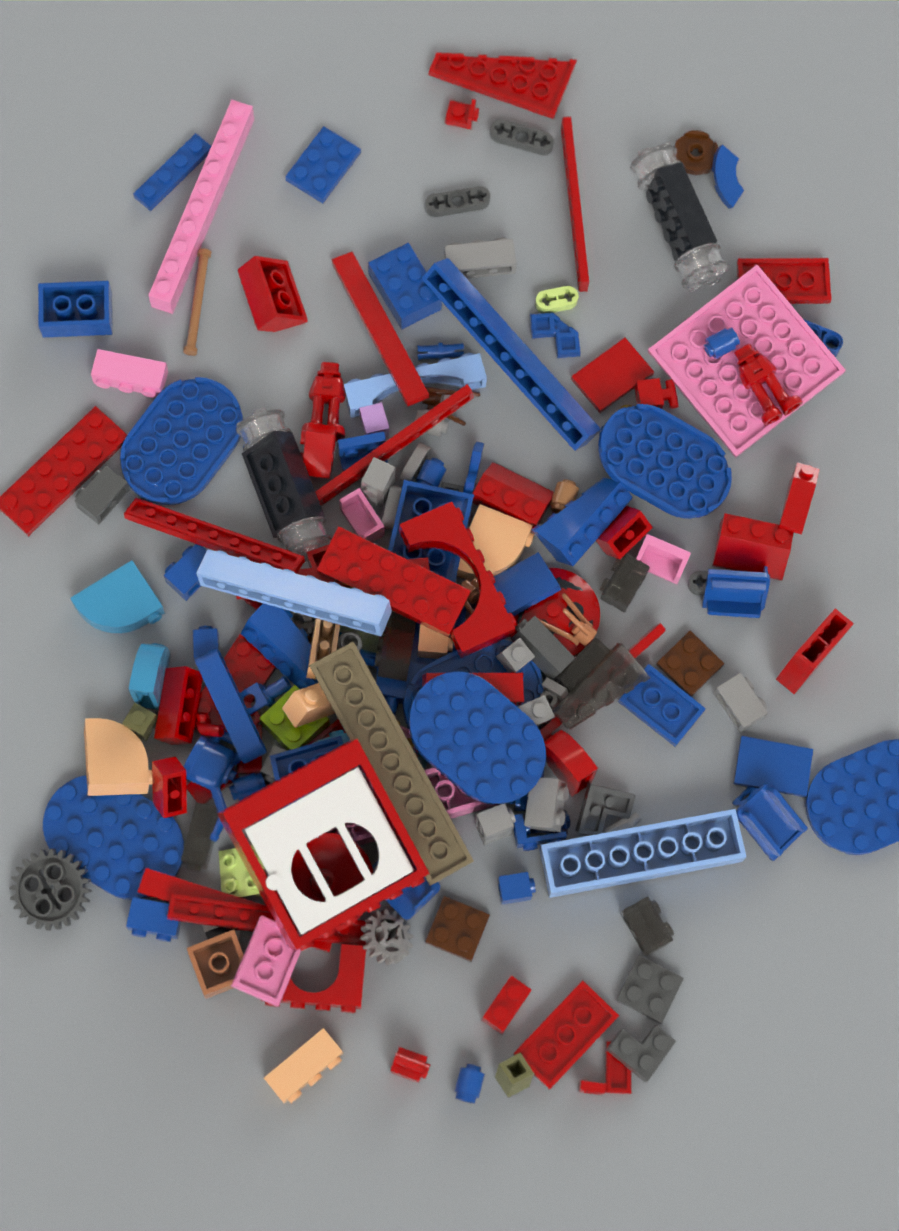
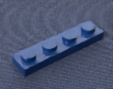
M195 133L133 193L134 198L151 212L208 156L212 146Z

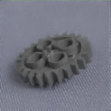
M50 848L49 854H47L45 849H41L40 857L36 853H31L32 861L23 859L22 862L25 867L15 868L20 875L11 877L12 880L17 882L15 886L9 887L10 890L16 891V895L11 896L10 900L18 901L13 909L23 910L19 918L28 916L26 924L31 925L36 921V929H41L44 923L46 930H51L53 924L56 930L61 929L62 922L66 926H70V917L74 920H79L77 911L85 912L86 909L82 906V903L90 902L85 897V893L92 892V889L85 888V884L91 882V879H84L83 877L88 870L79 869L82 861L73 863L74 854H70L65 858V850H60L57 855L56 849ZM56 865L61 870V875L58 879L53 878L51 874L53 867ZM41 869L44 870L45 878L40 873ZM33 877L37 878L39 882V887L35 891L29 885ZM49 885H54L55 887L52 890V894L47 893V890L50 888ZM66 888L72 891V898L68 902L62 896ZM43 900H47L50 904V909L47 913L41 910ZM57 901H58V903H60V905H61V909H60V910H59L58 907H57V906H58V905H57Z

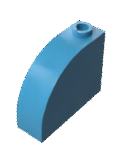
M132 560L70 598L77 612L88 624L108 633L135 631L148 623L154 624L158 622L165 613L163 606Z
M142 643L135 657L129 692L134 703L146 709L159 710L165 671L169 667L171 656L168 647L165 645Z

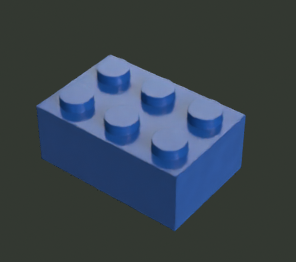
M409 242L368 262V275L401 330L442 310V301L421 279L425 275L426 270Z
M109 281L38 283V323L42 337L113 335L112 291Z

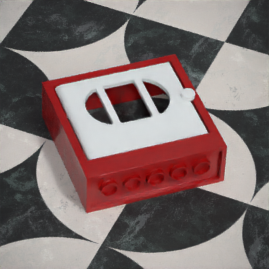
M358 739L342 744L217 813L288 947L295 950H306L315 944L314 939L322 936L326 938L337 932L335 927L340 924L347 926L359 919L358 914L367 911L370 913L382 906L380 904L382 900H393L403 894L402 889L420 885L425 881L424 877L430 874ZM346 822L364 827L375 839L379 859L374 874H371L345 827ZM246 827L248 828L245 829V832L250 842L252 843L257 855L259 856L264 868L266 869L269 875L268 877L266 876L261 864L259 863L254 851L252 850L247 838L245 837L242 831ZM334 827L339 831L364 878L363 882L336 897L331 893L306 846L307 842ZM296 850H299L325 897V902H318L307 898L295 886L291 874V863ZM275 890H277L278 894L280 895L285 907L287 908L292 920L294 921L299 933L301 934L300 936L294 928Z

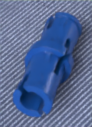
M438 342V345H417L418 352L427 351V353L417 354L418 360L438 358L441 360L444 358L461 357L464 351L455 352V350L464 349V343L443 345V342Z

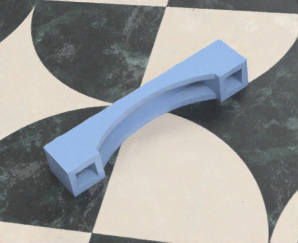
M466 353L460 358H444L439 360L438 363H422L415 367L423 384L440 383L461 388L468 384L472 390L486 387L487 377L480 353ZM379 373L372 375L368 379H353L344 384L345 398L350 417H358L359 408L377 404L389 395L399 391L391 374L383 375Z

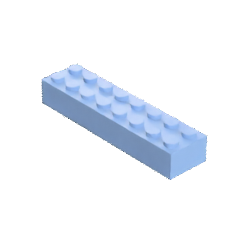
M736 809L542 844L539 849L549 898L740 863L746 858Z

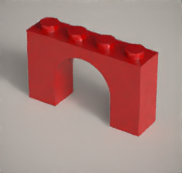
M341 944L338 976L329 988L321 992H306L298 988L290 978L280 1003H288L290 1008L305 1009V1005L316 1006L315 1010L330 1011L331 1007L341 1008L340 1012L356 1013V1009L361 1010L367 949L364 950V946ZM265 1002V1006L276 1007L270 1003Z

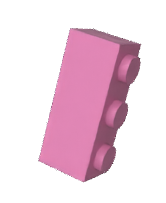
M97 349L91 377L93 383L98 387L105 389L114 387L125 393H132L134 391L146 397L154 398L165 387L168 368L165 362Z

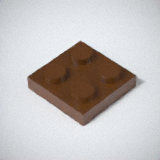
M689 631L656 663V666L680 689L692 697L725 663L693 632Z
M444 896L425 943L472 962L490 914Z

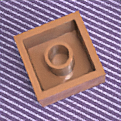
M235 930L186 948L206 999L233 989L231 984L244 956Z

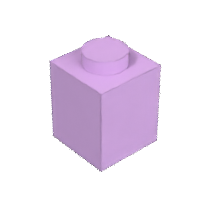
M382 402L359 408V417L365 435L384 432L385 438L389 436V425Z

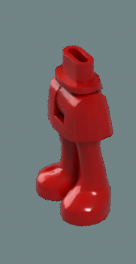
M751 344L745 345L734 353L739 360L737 365L739 366L740 377L745 389H751L762 407L763 414L761 420L765 426L780 420L783 414L784 416L789 415L802 405L803 401L799 396H789L784 391L775 376L777 368L758 350L754 351ZM764 382H766L777 400L780 409L773 404L762 386Z
M322 362L308 395L310 400L313 401L311 421L303 424L301 433L302 430L307 429L309 423L323 424L324 404H329L327 425L337 426L335 441L337 442V440L344 439L346 434L345 428L339 425L340 403L345 402L344 383L339 372L338 363Z

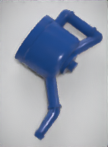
M224 729L222 737H210L209 739L202 735L184 764L186 780L209 789L218 812L227 808L220 787L222 784L226 785L229 780L233 781L237 774L234 771L235 765L242 761L237 752L234 753V751L218 744L219 741L223 740L234 745L226 729ZM219 817L213 832L210 834V839L214 842L220 838L219 835L224 828Z

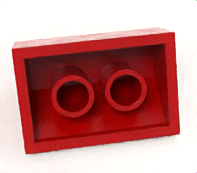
M254 256L237 269L258 331L277 332L308 322L287 260Z
M492 462L483 473L472 493L474 495L472 503L477 506L479 504L531 524L533 529L541 523L550 506L554 492Z
M724 513L720 522L712 566L733 571L763 572L764 566H767L770 578L782 581L791 551L794 532L779 528V524Z

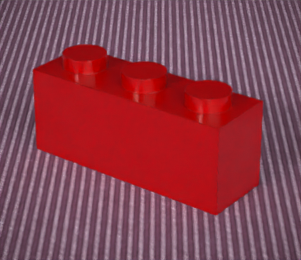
M187 666L166 668L154 739L170 745L192 744L203 679L200 671Z

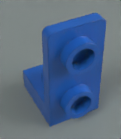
M523 814L514 815L516 822L514 823L515 827H513L516 847L523 848V851L535 850L538 848L537 845L563 841L567 838L566 832L527 838V835L531 833L530 828L524 826Z

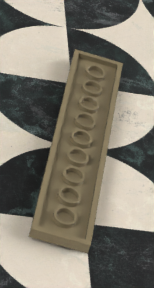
M354 641L309 665L350 741L358 739L430 873L425 876L429 886L474 862Z

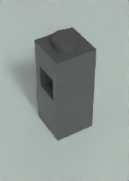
M536 616L528 622L524 618L515 627L517 632L511 639L514 642L519 638L522 639L535 656L532 661L551 680L575 659Z

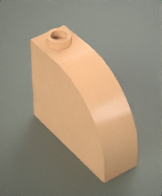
M479 504L469 529L474 536L475 541L473 544L476 550L480 549L484 556L485 562L483 564L486 570H490L493 576H496L514 566L520 559L525 546L530 547L534 538V534L531 533L533 525ZM460 558L457 576L470 580L476 579L469 565Z
M85 718L84 743L87 795L148 794L149 785H152V770L148 769L147 753L138 736L132 730L116 721L102 718Z

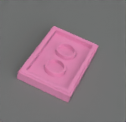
M263 915L259 917L231 987L277 1007L281 1002L301 950L288 947L274 920Z

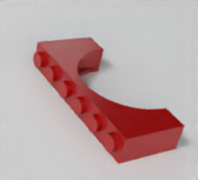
M449 502L399 525V533L408 552L425 548L442 549L464 560L475 574L479 586V602L472 615L462 625L453 629L450 636L460 658H463L512 636L517 624L511 612L507 613L504 607L506 601L501 591H496L494 576L490 570H486L483 564L485 562L484 556L480 549L476 550L471 530L469 528L466 529L462 522L464 517L460 508H455L453 502Z

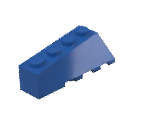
M605 477L584 491L580 498L570 501L562 511L548 517V521L541 526L537 525L531 529L557 562L574 566L631 501L633 497L621 482H615Z
M263 603L247 620L241 634L299 689L317 684L318 681L316 679L306 678L311 650L307 637L308 634L303 628L299 630L290 619L293 615L289 610H283L282 608Z

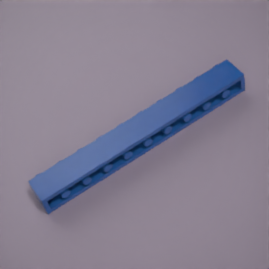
M449 258L435 262L421 278L574 451L587 445L602 429Z

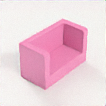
M360 488L339 500L340 510L356 535L370 542H374L385 535V526Z
M647 534L634 566L678 584L691 552Z

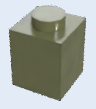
M134 703L122 725L132 730L140 739L147 741L156 726L157 716L155 713Z
M519 1053L499 1063L495 1079L509 1098L530 1087L534 1072L522 1054Z

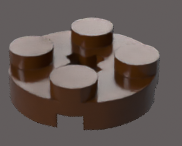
M699 130L688 131L675 142L673 159L676 164L682 162L688 174H708L712 170L718 144L709 138L710 135L706 132ZM694 149H698V153H702V155H698V157L693 156L690 152H693Z

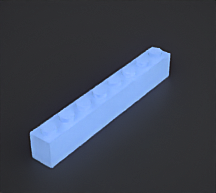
M208 549L196 573L201 586L377 636H382L392 613L390 600L382 595L367 594L357 588L349 589L335 582L328 583L318 580L314 576L299 575L289 569H277L267 563L259 564L245 557L228 555L220 550L213 551Z

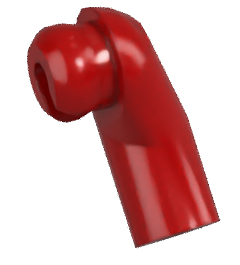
M199 712L196 714L197 721H195V724L201 735L222 737L224 735L223 725L212 724L209 719V713Z

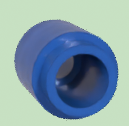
M732 327L729 329L724 328L705 339L706 344L703 347L709 357L713 356L715 359H718L736 349L740 341Z
M433 457L431 460L426 459L416 478L417 483L438 487L446 472L444 463Z
M253 772L232 781L233 785L229 786L233 800L238 799L240 801L266 787L262 774H255Z
M466 1064V1068L460 1067L454 1091L456 1092L455 1099L475 1104L476 1098L480 1096L485 1076L484 1073L480 1072L481 1067L472 1064Z

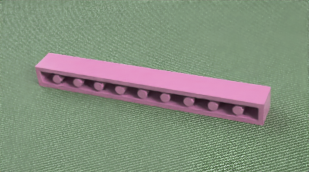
M231 99L148 295L151 307L173 314L197 258L198 250L202 246L254 122L253 106Z

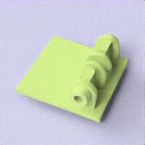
M250 845L265 872V868L259 856L257 855L253 845ZM236 848L219 851L221 892L240 898L252 895L262 897Z

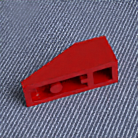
M797 462L789 482L779 528L802 535L820 469Z

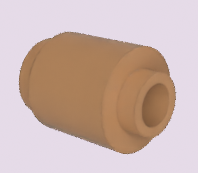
M567 479L557 482L550 502L553 513H559L566 508V504L577 499L579 488L575 482Z

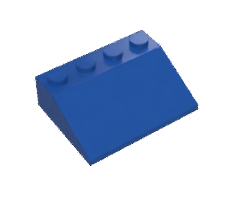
M404 480L388 550L405 559L428 557L430 571L455 583L460 557L451 552L436 548H425L408 552L399 533V525L449 502H453L455 508H460L464 517L462 522L467 529L474 495Z

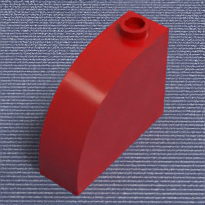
M835 608L794 654L776 680L795 694L854 623Z
M559 730L553 735L550 734L544 740L546 763L558 779L567 783L569 794L573 797L586 788L588 783H592L598 767L579 743L567 732Z

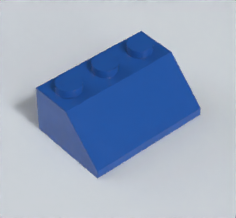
M342 736L271 755L270 760L275 781L344 744Z

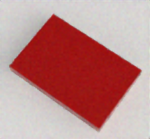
M623 338L572 375L571 380L594 408L601 413L633 390L636 381L647 380L654 374V370L626 338Z

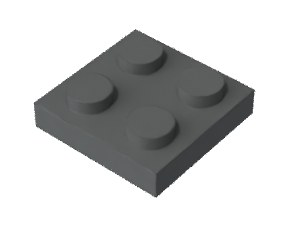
M638 955L616 1001L662 1024L684 978Z

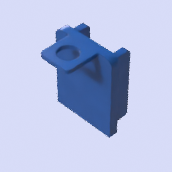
M764 566L763 572L708 569L702 608H707L708 615L760 618L761 611L765 608L770 585L768 567Z
M764 783L759 789L748 787L732 802L733 805L739 806L736 810L738 821L771 861L781 856L808 829L771 783ZM750 793V795L747 798L742 800L747 794Z
M378 860L372 865L373 873L377 868ZM424 877L425 881L413 888L411 886L402 889V895L393 900L387 899L386 902L404 920H409L440 891V884L438 882L429 886Z

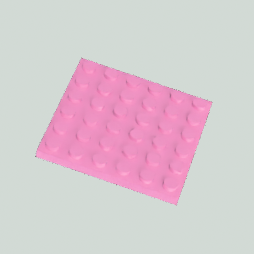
M758 265L754 266L648 349V353L667 376L674 381L677 388L735 458L796 411L794 410L786 416L783 414L780 420L765 426L761 420L763 410L756 395L751 389H745L738 369L739 366L737 365L739 360L734 354L738 349L751 344L754 351L758 350L759 353L774 364L777 368L775 376L784 391L789 396H799L803 401L802 405L796 410L846 371ZM732 327L739 338L740 344L736 346V349L718 359H715L713 356L709 357L703 347L706 344L705 339L724 328L729 329ZM764 382L762 386L773 404L780 409L777 400L766 382Z

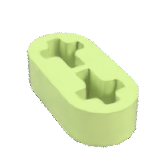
M571 286L543 290L536 296L535 307L540 313L570 310L577 305L579 293ZM565 294H568L569 297H572L571 302H568L567 299L564 298ZM543 298H546L547 301H550L549 306H545V304L542 303Z

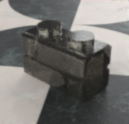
M625 554L622 560L616 559L611 568V571L614 572L611 579L606 577L599 589L602 591L600 599L613 605L620 611L626 612L647 576L650 567L628 554Z
M649 897L638 901L620 913L645 957L670 944L673 941L671 936L674 935L668 922L663 923L660 918L661 909L655 900L651 901Z

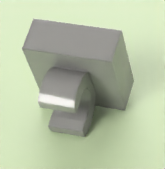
M548 677L542 683L545 692L540 697L545 695L547 700L553 699L550 703L552 710L557 709L559 703L567 705L571 699L567 688Z

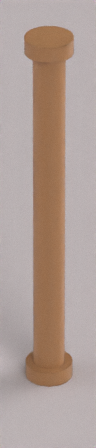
M203 248L199 249L197 253L199 257L187 345L183 350L184 354L190 356L197 355L198 351L196 342L208 259L211 258L212 254L210 250Z

